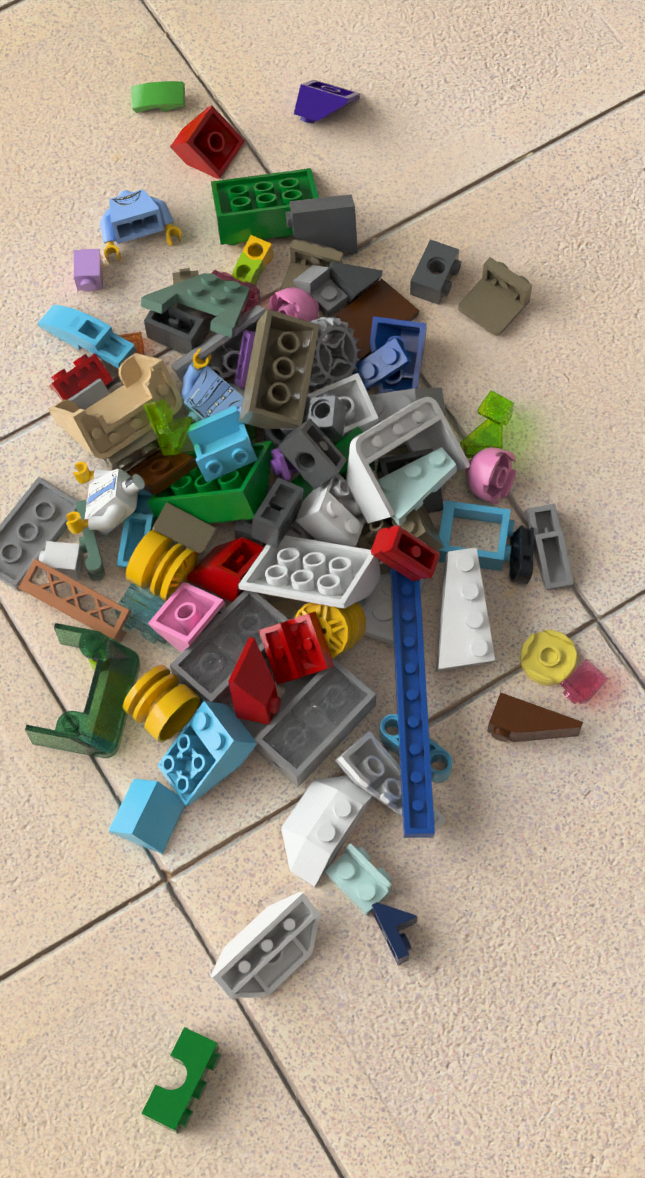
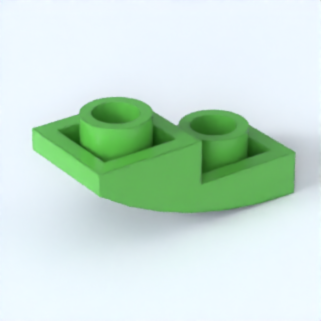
M162 81L131 86L132 110L139 113L159 108L165 112L185 107V83L182 81Z

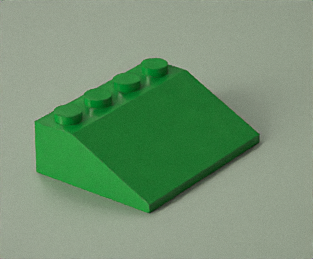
M311 168L211 181L221 245H237L240 242L248 241L250 235L262 240L274 237L288 238L293 235L292 227L287 228L285 212H290L289 201L319 198Z
M273 442L252 443L257 461L209 482L205 481L197 466L156 496L152 494L147 503L156 520L166 502L206 523H225L233 520L253 519L266 498L271 468L270 460H272L270 451L274 449ZM195 450L184 452L197 458Z

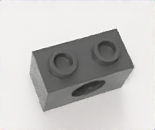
M430 239L410 281V295L439 305L442 297H447L450 292L452 276H457L462 263V261L458 260L459 249Z
M311 418L290 432L278 447L284 457L295 466L303 479L309 482L314 489L338 474L347 461Z

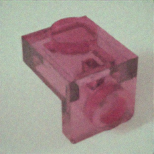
M585 659L567 680H563L560 685L565 689L562 693L572 703L586 704L609 678L589 659Z

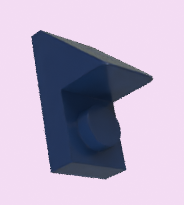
M378 902L372 904L371 912L397 965L408 961V951L412 948L405 933L399 934V931L417 923L418 917Z

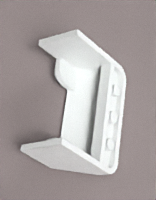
M424 397L416 400L351 441L346 482L367 523L382 520L395 514L369 464L404 442L409 452L429 448L435 451L442 447L456 463L457 471L471 466L439 404L433 398Z

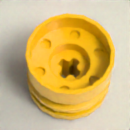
M151 530L135 548L127 565L126 580L142 589L151 586V594L160 596L161 600L166 602L183 581L189 582L186 580L187 575L196 567L198 553L190 548L186 549V546L180 543L173 546L171 538Z
M309 602L297 611L295 618L316 611L331 658H335L357 645L366 631V617L363 608L358 602L345 609Z
M158 665L144 674L129 691L123 703V710L128 715H132L137 723L145 722V730L160 743L171 739L189 722L201 701L200 697L187 685L181 684L178 686V677L175 674H171L165 665Z

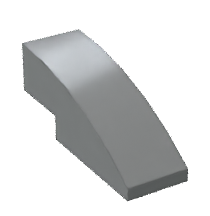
M555 503L528 508L525 510L528 529L534 528L533 550L545 590L573 585L563 529L560 530Z

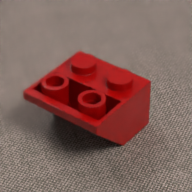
M244 537L215 546L187 575L186 580L233 602L244 591L239 589L238 584L265 547Z

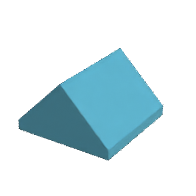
M133 779L109 828V832L163 854L185 808V804L176 793L158 781Z

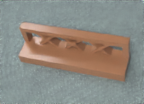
M34 558L19 589L106 637L122 642L127 633L122 628L131 610ZM38 568L47 572L49 583L39 585L32 581ZM53 575L60 579L54 581ZM65 582L69 583L73 596L67 598L59 596L56 585ZM77 588L83 592L78 594ZM88 595L93 596L97 609L91 611L83 609L79 598ZM100 601L104 602L107 605L102 607ZM115 608L122 612L115 626L105 620L103 611Z

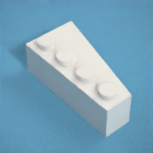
M477 547L449 551L445 556L436 672L491 664L495 661Z

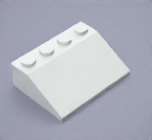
M285 535L278 548L268 544L265 546L238 585L241 590L345 609L369 596L379 582L381 575L379 560L371 555V550Z

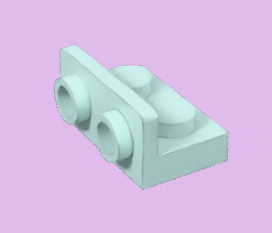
M350 843L346 847V852L325 871V875L367 916L371 912L372 904L376 902L381 903L392 892V884L390 883L392 878L383 868L379 867L376 869L369 862L371 857L362 847L358 846L355 848Z

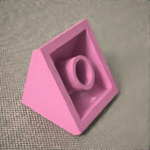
M183 581L148 624L178 651L183 652L194 642L225 602L223 599Z

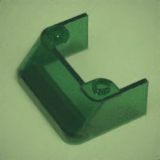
M55 623L54 630L61 645L77 647L86 658L97 660L84 712L67 711L63 713L57 720L55 730L26 724L25 731L33 745L99 758H110L118 752L128 716L123 710V703L129 691L137 682L141 666L139 656L134 650L100 631Z

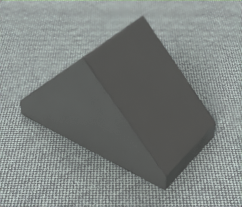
M331 262L328 267L330 269V279L348 296V302H346L348 305L377 283L383 270Z

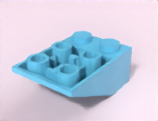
M204 701L157 766L185 806H189L240 767L255 748L257 742L239 718L236 717L228 704Z

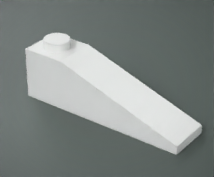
M368 731L335 761L356 785L402 816L400 765L375 736ZM433 805L434 828L436 832L446 819Z

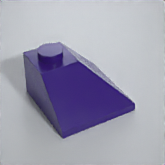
M311 80L300 85L294 115L301 116L300 120L303 122L314 124L315 121L324 119L359 99L360 93L321 81Z

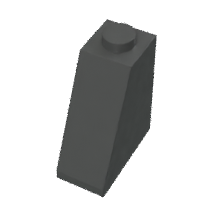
M352 194L289 201L290 212H285L287 228L292 227L295 238L351 254L358 253L356 213Z

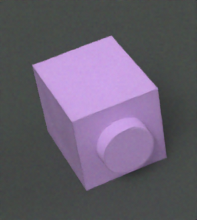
M100 248L73 250L74 280L77 291L91 292L103 289V261Z

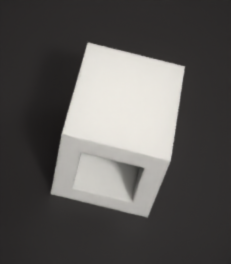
M46 541L45 551L40 552L39 561L74 580H79L83 560L80 544Z

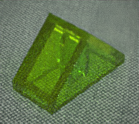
M500 409L460 442L466 458H473L475 454L485 448H503V412Z

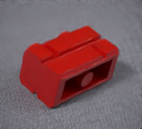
M399 525L390 527V529H380L371 549V555L411 581L421 580V578H432L440 558L438 551L429 547Z

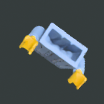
M124 190L120 192L118 197L109 200L110 209L105 211L100 220L103 242L107 244V247L104 249V255L109 264V255L112 253H116L119 262L121 260V254L118 247L114 245V242L119 244L163 231L164 227L167 230L166 243L169 246H172V239L170 237L172 235L177 236L179 242H181V230L173 226L174 220L166 203L155 197H150L145 190L135 192Z
M202 348L198 349L193 355V362L183 377L181 397L184 400L183 407L190 412L181 423L185 429L191 424L235 405L239 413L241 412L243 396L211 368L206 366L212 358L211 354L206 360L200 359L199 352Z

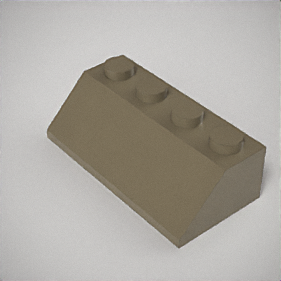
M269 309L261 316L257 322L239 422L263 429L297 428L302 424L319 324Z

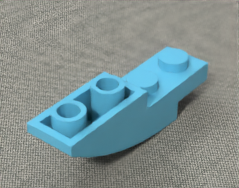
M53 305L37 323L39 327L76 349L84 348L118 369L121 363L136 351L135 345L115 334L110 325L70 307Z

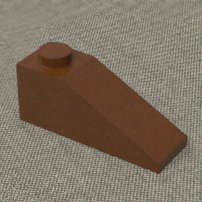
M500 692L487 732L491 733L493 738L503 742L508 740L521 742L577 737L583 722Z

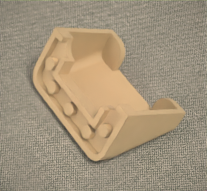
M135 353L125 359L119 367V377L123 386L85 410L79 409L76 403L70 400L59 401L48 408L54 421L90 455L99 459H106L180 410L182 406L181 395L162 359Z

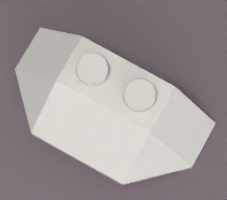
M348 775L313 780L281 827L290 872L311 886L316 887L375 797L356 785Z
M303 892L296 893L269 905L223 948L211 977L230 999L268 997L312 955L317 925L321 914Z

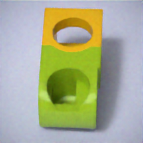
M250 235L233 269L232 281L253 289L267 263L270 264L274 257L272 244Z

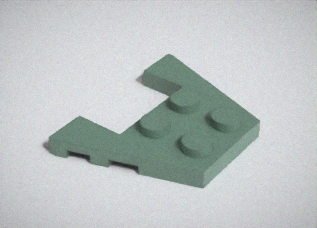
M203 273L141 297V307L162 314L175 303H179L215 315L216 317L211 321L210 331L232 338L235 334V327L240 322V315L244 312L248 302L250 288L240 285L236 281L218 278L211 273Z

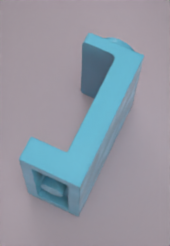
M236 405L186 427L196 452L197 465L206 482L258 460L244 423L239 422L240 413Z

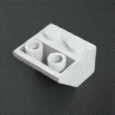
M338 473L314 489L304 499L295 521L317 541L354 547L358 542L366 519L355 501L346 480Z

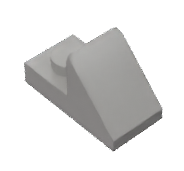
M312 265L293 280V283L298 288L305 290L312 298L316 299L319 308L327 316H330L348 302V296L330 279V269L328 267Z

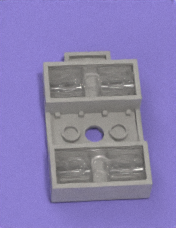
M244 590L226 609L222 607L194 642L170 664L171 672L178 677L180 684L187 685L200 697V702L209 701L228 704L235 713L228 680L248 638H255L272 678L276 682L259 630L287 621L288 619L257 592ZM332 658L334 667L282 683L285 687V693L281 697L280 710L277 714L273 715L269 725L239 719L257 742L254 749L297 787L310 776L376 706V694L334 658Z

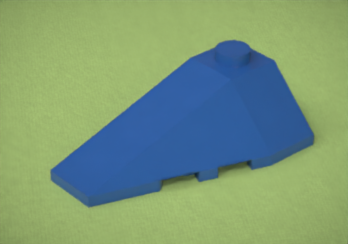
M373 316L370 336L371 353H374L394 338H398L412 361L378 384L379 394L418 388L427 323Z

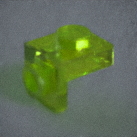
M490 390L478 407L477 412L498 425L503 424L507 426L512 418L514 402Z

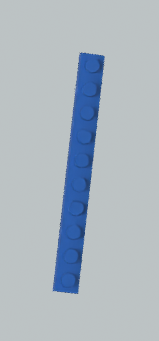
M390 567L404 838H434L435 828L420 580L411 581Z

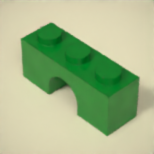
M184 1027L170 1056L174 1061L186 1067V1080L182 1086L174 1090H167L155 1085L141 1114L145 1118L177 1134L181 1127L185 1129L193 1115V1111L189 1109L194 1099L200 1100L206 1089L207 1082L204 1079L209 1069L214 1071L220 1060L221 1053L218 1052V1043Z

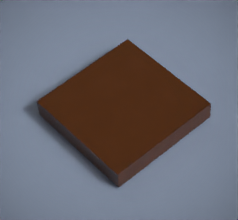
M166 444L126 473L130 476L134 474L140 475L145 483L143 489L156 496L198 465L195 457Z

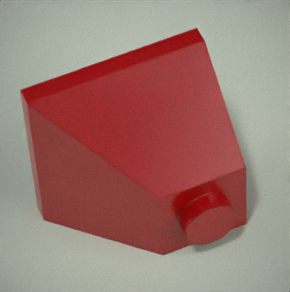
M211 105L180 131L170 148L186 165L219 179L245 140Z
M249 637L228 680L237 718L269 725L273 715L277 714L280 710L281 698L278 697L276 684L255 638Z

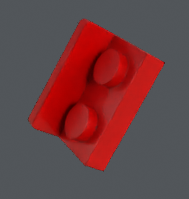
M84 354L73 362L75 365L73 369L68 372L62 369L51 378L54 382L49 387L51 390L54 389L61 400H68L99 378L105 386L112 382L113 378L96 354L90 357Z

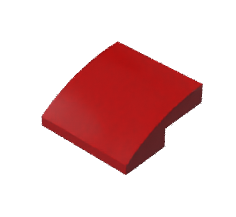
M316 611L259 630L277 685L334 667Z

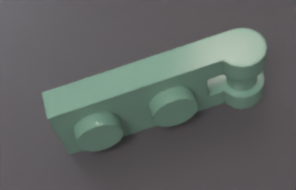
M86 499L75 502L77 512L80 513L82 520L85 519ZM86 527L82 531L83 537H79V543L82 553H88L85 566L90 579L100 581L105 576L95 531L89 530V527Z

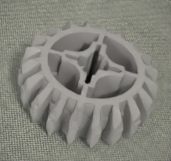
M320 317V319L310 321L319 324V331L309 385L316 387V389H321L357 372L358 369L355 365L361 361L357 358V352L361 349L356 347L359 339L353 337L354 329L348 328L347 322H343L336 317Z

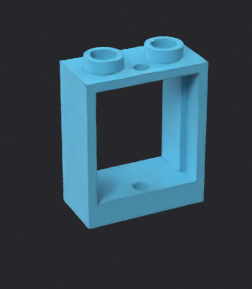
M444 500L439 538L444 547L438 550L440 553L438 562L445 563V556L449 551L469 549L449 546L454 517L501 524L498 552L477 550L480 568L502 571L503 561L509 562L511 545H506L507 536H513L515 520H509L511 509Z

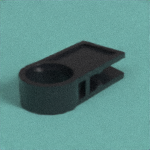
M521 525L513 532V536L510 537L509 578L513 583L526 585L532 577L534 566V528L527 529Z

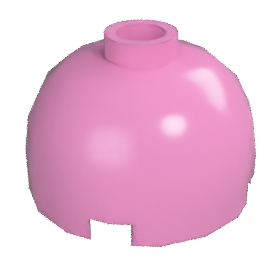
M296 287L286 288L276 292L270 298V310L309 322L318 319L319 305L316 299L312 298L303 289Z
M490 447L479 451L468 461L471 466L465 469L467 484L470 491L477 498L498 504L500 503L497 501L499 497L505 498L508 495L516 474V470L511 468V461L516 462L513 452Z

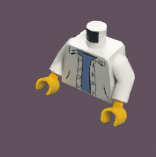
M77 462L75 467L78 472H73L76 480L81 484H85L91 479H94V481L89 484L85 519L82 520L78 512L68 513L66 515L68 529L73 534H78L84 528L89 527V530H97L103 535H107L135 511L138 491L144 488V480L138 474L130 476L121 469H95V471H90L85 462Z

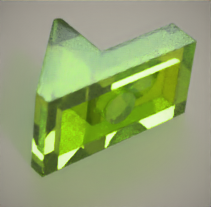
M165 399L152 400L143 404L163 455H177L181 453L192 416L173 420L172 410Z

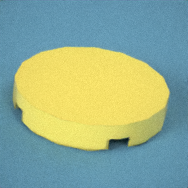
M550 629L529 636L523 644L520 660L521 667L527 677L535 683L552 686L559 685L570 678L575 671L578 656L574 644L569 637L562 632Z

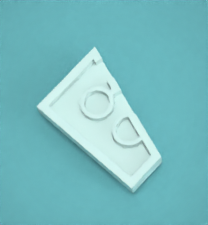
M441 447L378 479L377 481L395 513L391 516L395 522L401 526L406 521V516L413 509L417 511L423 505V500L431 492H436L457 472V466Z

